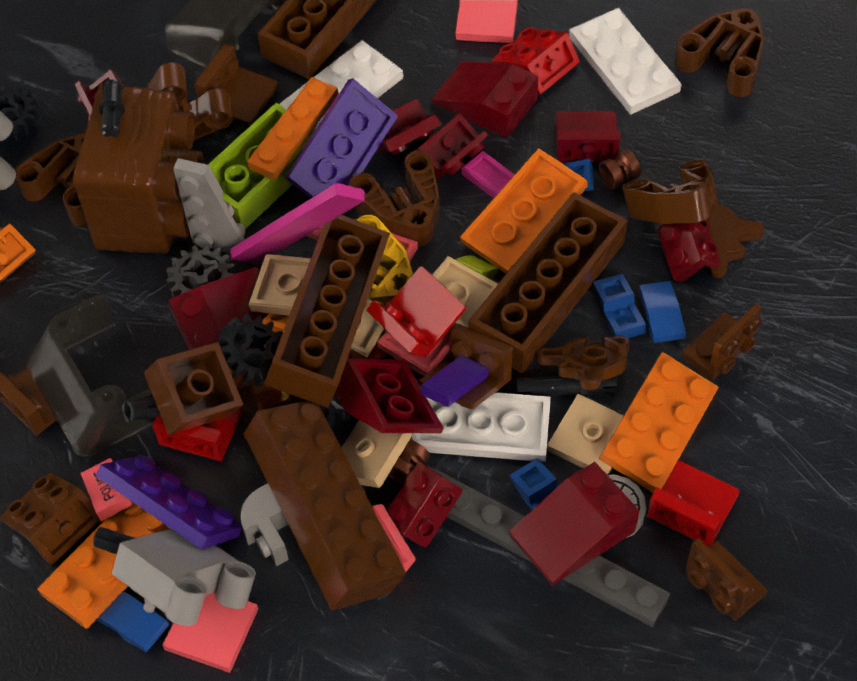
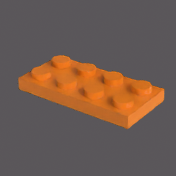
M538 148L460 236L461 243L507 274L572 193L575 192L581 195L588 187V182L585 178Z
M662 352L598 459L654 493L657 487L662 489L719 387Z
M132 501V506L105 519L98 526V528L104 527L134 538L171 529ZM97 529L37 588L42 597L85 629L128 587L112 575L117 554L93 545V538Z

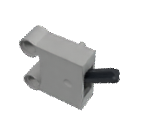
M99 527L93 538V545L95 547L117 554L112 575L144 597L145 604L143 608L148 613H152L155 607H158L165 612L166 617L173 623L191 626L198 621L206 595L216 593V600L223 606L232 609H241L247 604L256 575L255 569L246 563L237 561L216 545L201 550L173 529L134 538Z

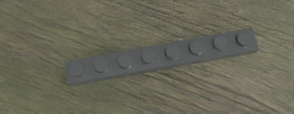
M426 465L463 490L447 515L448 518L532 562L509 535V531L525 516ZM597 556L563 579L651 627L655 625L670 597L669 592L601 556Z

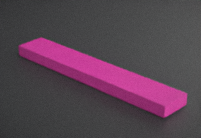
M340 183L333 184L230 249L231 260L258 265L264 261L266 254L275 255L364 202V190Z

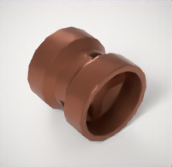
M630 150L619 153L615 159L608 158L599 163L601 178L610 190L621 187L626 180L633 181L641 176L639 162Z
M409 440L388 476L404 485L409 474L414 470L419 461L423 464L427 463L430 457L429 452L419 443Z

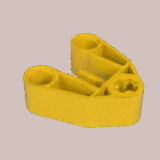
M363 215L357 221L390 233L368 297L371 301L375 300L387 304L391 302L411 278L413 272L405 248L376 216Z

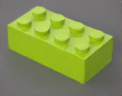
M277 103L208 164L224 192L222 199L230 203L235 211L232 216L236 223H241L244 229L293 185L284 177L316 129L312 130L275 181L249 170L247 161L287 110Z

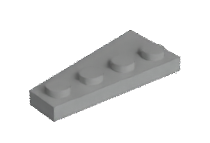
M178 158L173 169L193 244L204 248L207 244L209 248L216 249L219 247L221 251L230 253L232 247L245 240L244 235L246 231L244 227L233 219L232 216L235 211L230 203L222 199L224 192L209 165Z

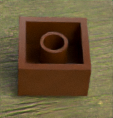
M218 342L157 359L144 372L168 436L227 418L243 406Z

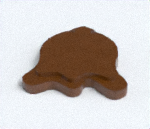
M718 204L711 216L706 219L709 224L708 229L712 240L718 248V256L721 262V266L717 269L708 267L710 275L714 278L724 277L727 272L728 262L742 259L745 256L746 248L740 242L759 240L763 237L764 226L760 222L743 220L731 209Z
M588 336L581 337L561 347L539 349L536 352V361L541 365L557 366L559 376L577 379L583 389L595 390L599 387L600 382L616 377L626 369L630 341L624 336L602 337V344L588 343Z

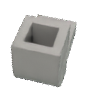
M267 483L252 492L245 500L241 510V524L248 545L256 542L265 558L271 556L275 565L278 566L289 559L286 546L277 530L289 524Z

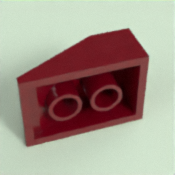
M462 61L434 95L432 103L456 115L460 113L465 119L507 139L537 101L538 76L513 64Z
M257 267L207 283L169 299V309L189 350L216 343L217 339L221 336L220 331L234 317L241 320L245 314H249L251 320L254 321L258 315L262 316L263 320L269 314L252 312L249 307V302L260 273Z
M347 358L335 392L345 412L381 433H442L444 428L427 398L421 395V387L405 360Z
M594 461L567 478L509 531V535L553 586L633 534L640 510Z

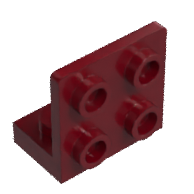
M556 112L557 160L559 162H574L589 158L591 162H602L608 158L615 159L619 154L620 130H617L616 112Z

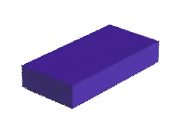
M461 355L421 385V395L449 407L488 377V367Z

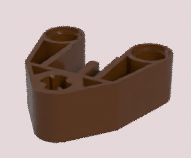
M741 8L712 15L683 34L677 44L676 67L683 72L692 73L697 71L714 51L715 55L720 56L719 60L721 62H725V60L730 61L737 52L736 57L730 64L726 88L730 94L736 97L749 95L754 86L764 44V35L757 13L752 9Z
M170 62L160 66L146 87L173 92L176 96L179 111H191L194 113V140L224 129L232 123L230 94L226 90L211 89L198 99L193 100L189 104L187 103L186 73L184 67L178 63Z
M86 133L55 141L15 169V179L23 198L30 202L43 199L54 186H57L59 182L62 183L67 189L63 195L65 208L70 221L77 226L88 225L73 182L76 164Z
M412 151L405 158L406 183L412 192L414 200L406 188L397 187L395 193L390 194V198L398 211H396L384 189H381L372 175L361 173L352 177L349 186L364 190L365 201L353 207L361 216H376L391 233L418 242V246L430 243L439 217L440 205L433 162L427 152Z
M692 160L681 164L679 172L682 185L672 183L669 185L670 189L648 179L633 180L624 184L622 188L629 217L660 224L695 223L708 219L717 207L718 199L713 174L705 160Z

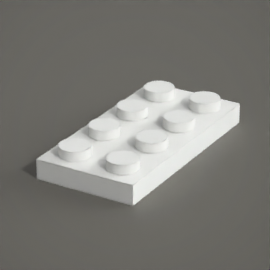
M619 8L569 29L571 41L630 115L680 92L681 83Z
M362 40L314 78L337 87L338 94L347 80L354 78L376 98H379L403 79V70ZM305 85L279 105L288 109Z
M494 393L472 410L462 407L455 402L447 407L427 398L444 429L442 433H413L411 440L422 445L429 453L534 461L538 458L540 462H546L551 397Z

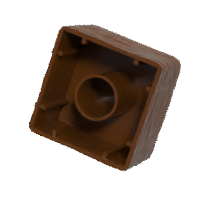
M100 84L73 176L74 186L95 249L129 253L167 254L171 249L174 237L187 238L190 233L173 169L178 158L204 164L202 152L190 150L195 136L194 113L191 111H179L176 96L171 91L123 86L122 102L125 106V112L120 117V134L115 138L112 136L105 137L102 134V115L99 112V104L103 100V84Z

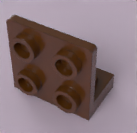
M224 43L197 79L194 86L197 99L211 89L226 90L230 94L232 120L251 126L278 88V82L238 67L234 46Z
M756 303L738 321L724 312L683 351L682 359L711 381L720 373L725 375L734 366L735 358L741 353L747 354L757 341L755 333L762 322L759 319L762 306Z
M458 324L451 329L450 357L420 379L419 386L421 387L424 382L461 355L488 367V377L455 401L460 406L472 410L511 380L513 347Z
M43 354L16 377L12 375L5 377L0 372V401L36 436L87 395L85 389L48 354Z
M48 473L46 476L39 478L33 484L32 489L21 499L12 502L8 506L7 511L0 517L4 524L26 537L42 558L50 565H53L100 521L93 504L84 492L53 473Z
M699 538L692 542L685 569L687 577L696 588L703 589L712 598L714 606L722 614H728L736 621L766 595L767 589L718 541H715L709 547Z

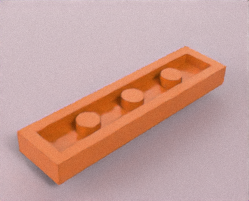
M311 77L247 161L248 169L275 181L338 96V88Z

